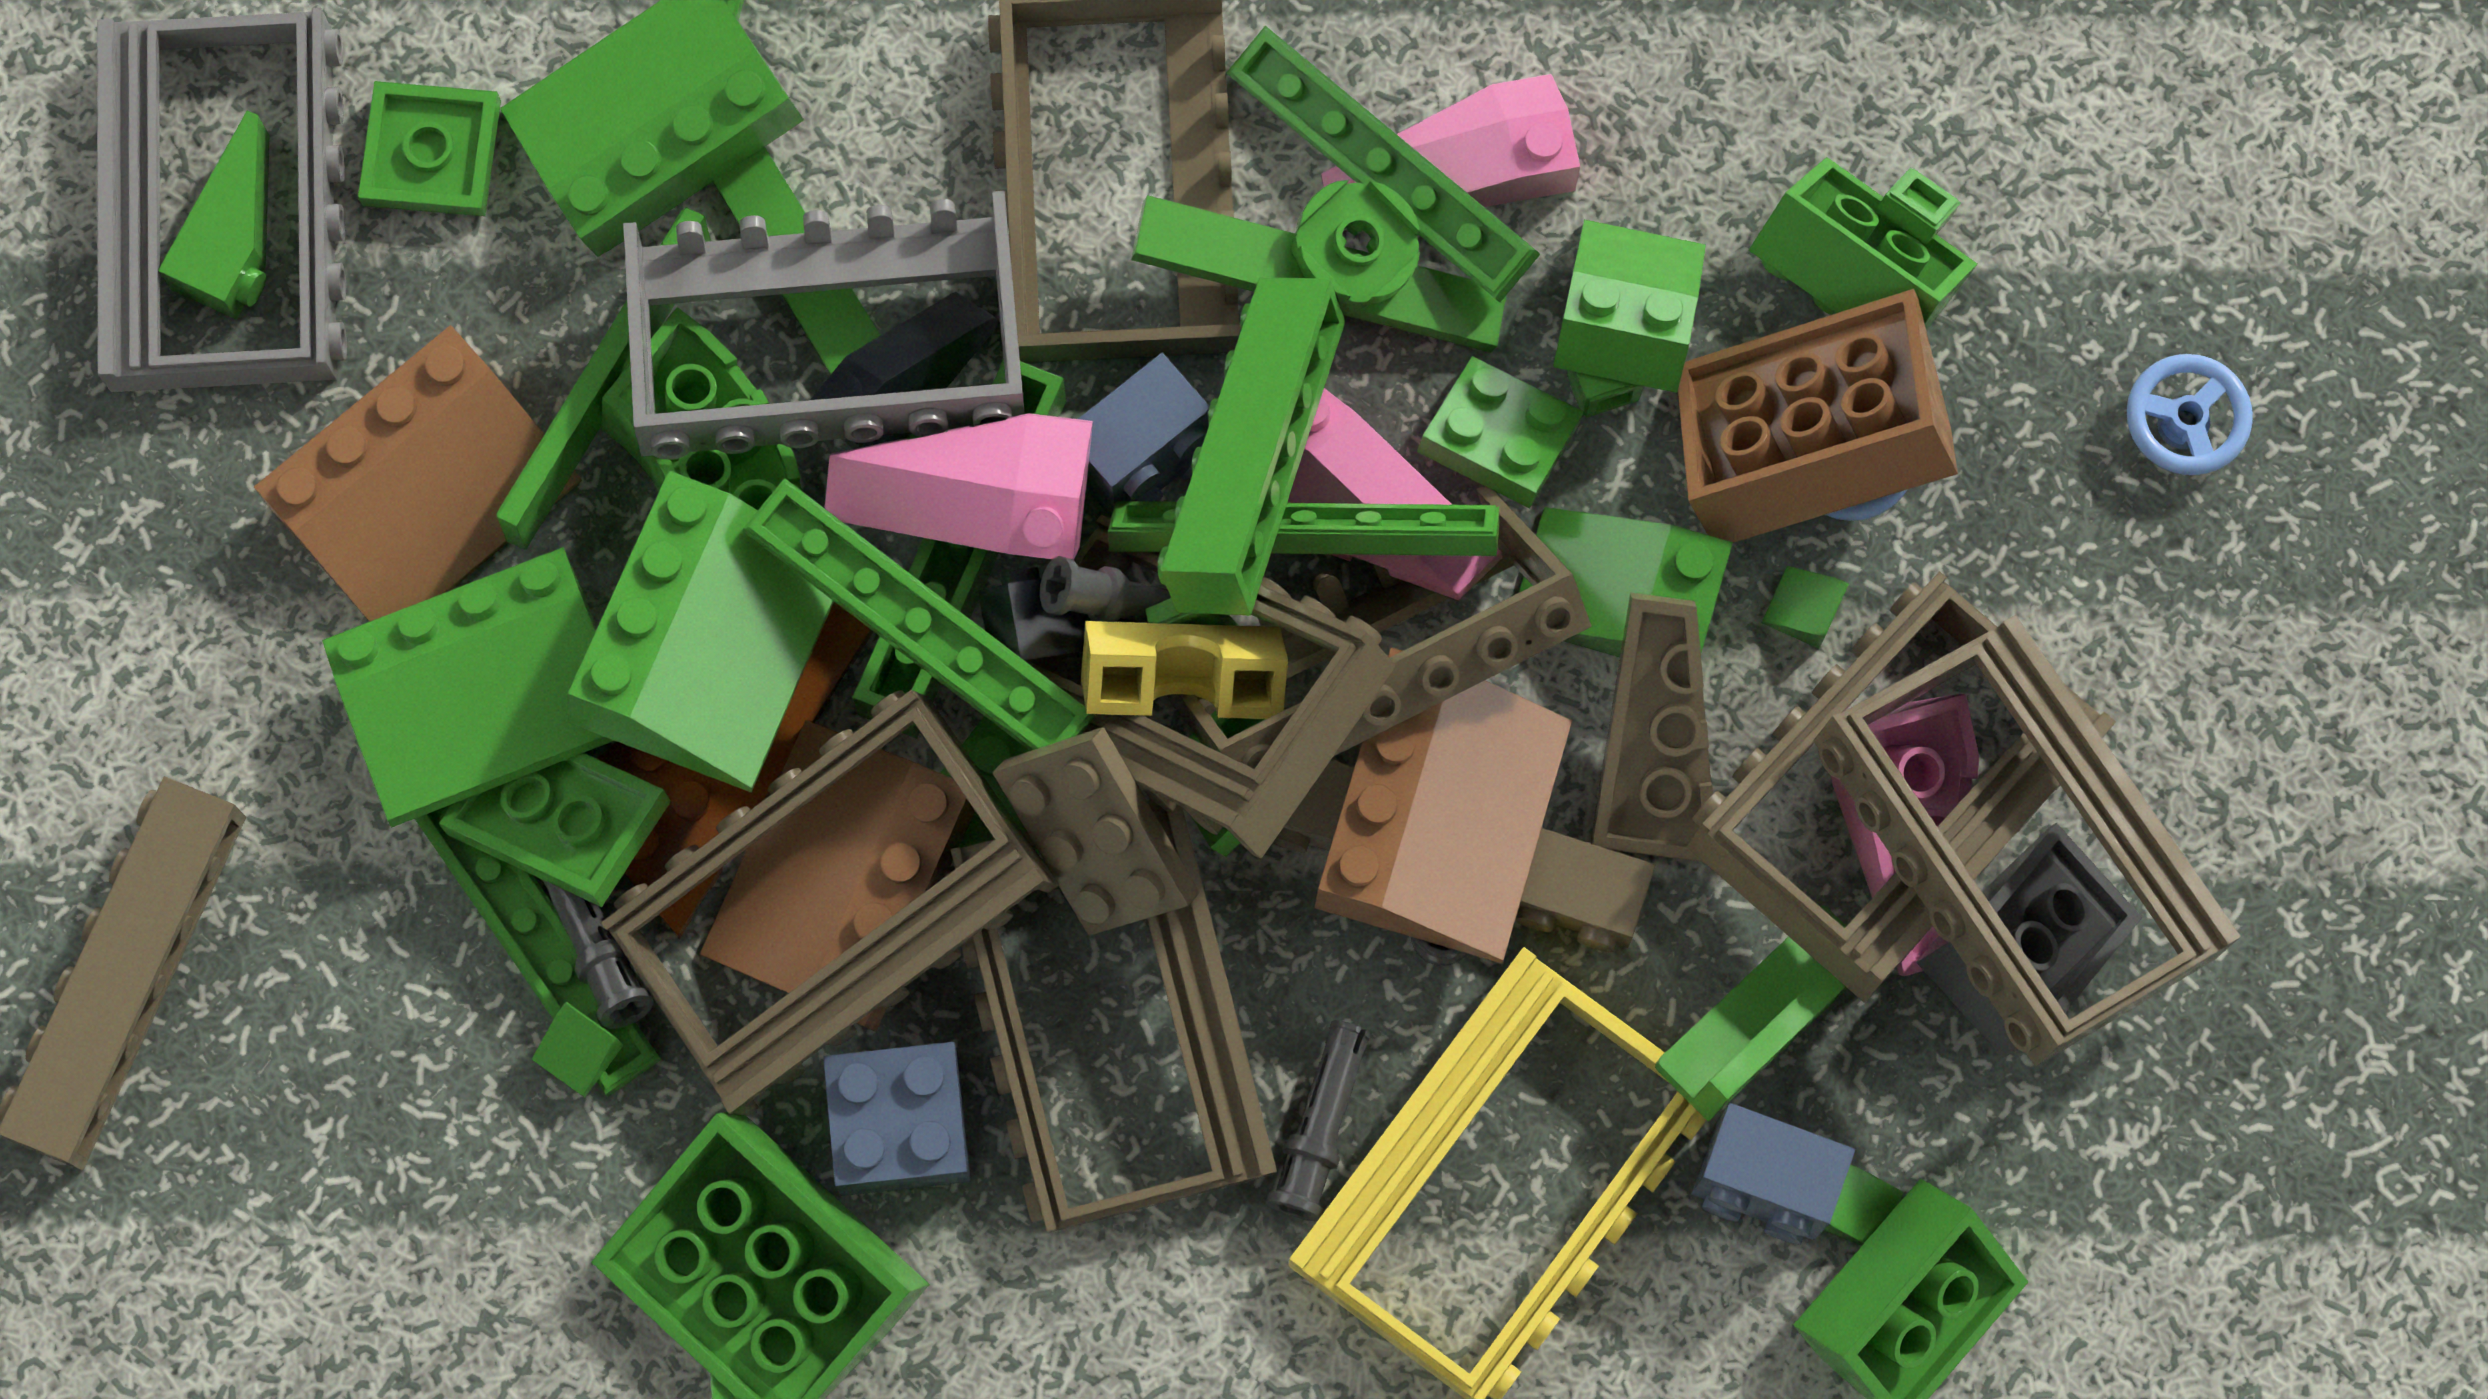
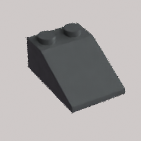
M2057 823L2041 834L1982 891L2064 1012L2069 1009L2143 918ZM1938 936L1916 963L2002 1058L2017 1051L2018 1049L2013 1045L2006 1033L2004 1020L1989 998L1981 995L1974 988L1967 974V966L1951 942L1945 941Z

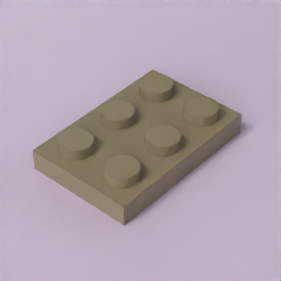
M1104 727L1005 759L993 771L997 782L1058 882L1059 887L1088 936L1189 906L1199 894V890Z

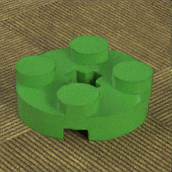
M1349 180L1336 181L1317 192L1304 208L1297 222L1291 250L1305 278L1331 279L1339 304L1346 309L1359 310L1367 305L1386 301L1399 292L1407 283L1419 261L1420 252L1418 253L1419 242L1417 235L1420 230L1417 217L1409 204L1388 186L1369 181L1367 185L1357 182L1347 184ZM1346 230L1353 235H1358L1362 231L1367 233L1371 238L1366 246L1370 255L1362 256L1359 253L1353 255L1344 247L1347 241L1342 233Z

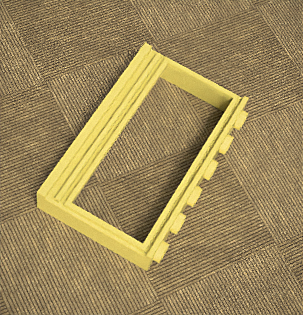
M1525 947L1521 949L1289 1258V1267L1464 1399H1486L1487 1396L1491 1399H1502L1522 1372L1512 1365L1517 1355L1526 1343L1538 1350L1559 1322L1560 1318L1552 1313L1551 1309L1564 1291H1568L1574 1297L1579 1295L1599 1267L1589 1257L1603 1238L1614 1245L1617 1243L1638 1214L1628 1207V1204L1643 1185L1653 1193L1676 1161L1666 1154L1675 1140L1682 1134L1692 1141L1706 1122V1119L1679 1092L1675 1094L1470 1374L1353 1287L1350 1283L1559 1003L1665 1079L1655 1068L1656 1062L1665 1053L1539 961L1536 958L1537 956Z

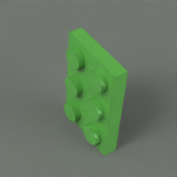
M582 753L451 804L439 825L448 836L602 907L671 800L664 789Z

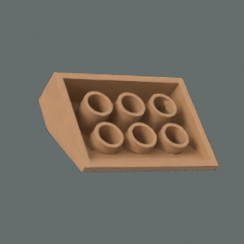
M1914 289L1686 361L1684 364L1678 388L1688 501L1707 535L1734 543L1958 474L1951 426L1918 296Z
M450 325L262 479L254 488L270 510L370 622L451 591L508 543L496 513L545 434L493 371ZM575 470L555 503L582 481Z
M1391 647L1388 657L1390 658L1402 652V650ZM1485 680L1363 741L1320 880L1314 908L1502 964L1572 720Z
M805 720L781 775L795 768H800L801 771L805 770L822 757L819 753L821 746L839 732ZM879 749L747 848L700 955L783 992L790 993L944 878L942 869L950 867L953 861L950 849L960 846L975 809L953 778ZM878 1006L856 1024L876 1032L887 1007Z

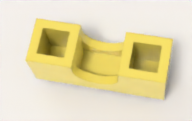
M1085 621L1081 683L1086 714L1152 716L1153 700L1171 694L1196 695L1211 702L1216 708L1218 718L1268 719L1284 711L1288 657L1280 627Z

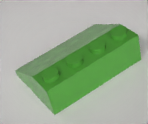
M660 0L500 108L548 191L578 237L597 257L624 242L623 223L636 222L639 232L712 183L715 178L745 161L804 121V118L725 0Z
M669 470L568 691V723L752 793L834 601L745 534L744 527L758 510L728 492Z
M564 547L322 640L337 689L391 828L615 741L568 723L567 694L597 628Z
M728 1112L717 1113L591 1261L594 1266L737 1399H825L891 1331L930 1285L746 1115H735ZM726 1366H734L740 1378Z

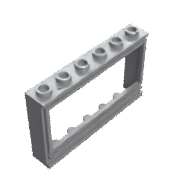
M321 7L312 8V12L114 22L113 19L97 20L98 376L111 392L337 380L336 360H346L347 336L344 323L336 322V301L346 299V275L343 263H335V242L345 240L346 227L342 204H334V183L344 182L345 165L341 145H333V124H343L344 105L340 87H333L332 66H342L343 45L340 30L331 28ZM297 42L300 348L161 356L160 273L158 272L160 267L159 50Z
M1005 191L992 192L994 217L957 220L955 203L951 200L940 199L930 204V223L894 226L892 209L886 205H874L866 211L868 228L831 231L828 214L825 211L812 210L803 215L805 233L768 236L764 218L760 216H746L740 220L741 239L705 242L701 224L695 221H684L676 226L678 244L642 247L636 222L623 223L633 422L641 456L654 455L661 459H678L686 456L689 452L708 450L738 454L747 452L754 446L783 444L791 448H805L816 444L818 441L846 438L853 442L864 443L875 441L883 435L912 433L916 436L924 437L944 433L949 429L969 425L973 427L1025 414ZM996 276L1006 383L655 414L650 305Z

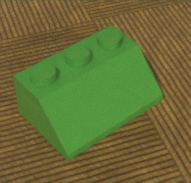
M1828 157L1823 159L1785 192L1749 248L1751 253L1762 260L1763 266L1769 273L1782 280H1791L1812 295L1814 303L1830 315L1914 289L1918 296L1926 331L1978 264L1938 235L1926 245L1881 214L1876 209L1883 196Z
M1920 1178L1793 1326L1816 1354L1866 1399H1929L2028 1284V1280L1971 1207Z

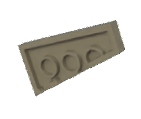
M1630 592L1591 834V844L1610 850L1703 862L1687 848L1699 829V826L1692 821V818L1713 795L1708 751V729L1703 695L1704 684L1697 606L1694 601Z

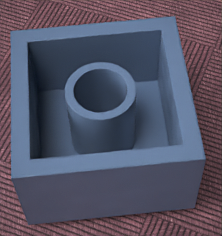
M1163 353L1155 357L1078 418L1080 420L1093 421L1086 489L1111 518L1116 502L1160 501L1163 497V493L1160 490L1179 475L1183 480L1191 478L1193 453L1198 446L1202 447L1209 427V405Z
M954 1042L823 1056L835 1187L841 1196L971 1182L959 1054Z
M1729 1102L1715 1125L1691 1195L1705 1199L1702 1209L1712 1215L1739 1222L1743 1213L1767 1222L1764 1228L1766 1234L1788 1243L1801 1245L1803 1237L1815 1240L1830 1224L1856 1149Z

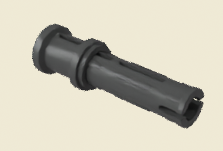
M1061 556L1052 559L1047 565L1040 584V600L1043 609L1047 613L1061 616L1068 611L1087 614L1092 621L1116 622L1122 618L1148 623L1145 609L1171 598L1168 589L1128 581V578L1119 569L1107 566L1100 568L1098 571L1078 567L1073 559Z
M542 880L551 896L560 920L575 947L578 956L575 961L576 975L580 982L589 985L599 1006L596 1017L600 1026L605 1029H618L643 1018L654 1005L652 995L649 990L640 988L630 967V961L610 931H607L601 922L605 919L600 907Z
M1339 1020L1331 1021L1330 1030L1325 1042L1326 1045L1317 1067L1297 1133L1291 1134L1289 1139L1284 1142L1282 1152L1287 1157L1276 1191L1269 1192L1265 1201L1267 1206L1276 1211L1314 1222L1318 1221L1324 1212L1319 1203L1329 1171L1337 1169L1340 1161L1338 1156L1339 1150L1335 1147L1356 1081L1358 1068L1371 1036L1368 1030Z

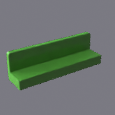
M1820 906L1844 928L1846 927L1828 907ZM1788 936L1658 1059L1655 1068L1709 1122L1848 988Z

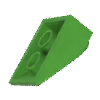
M1584 219L1553 367L1677 393L1690 344L1706 244Z
M1544 507L1536 536L1573 574L1592 626L1564 640V642L1620 658L1631 592L1694 601L1697 606L1700 651L1702 653L1733 542L1671 524ZM1523 577L1519 593L1533 586L1525 577Z

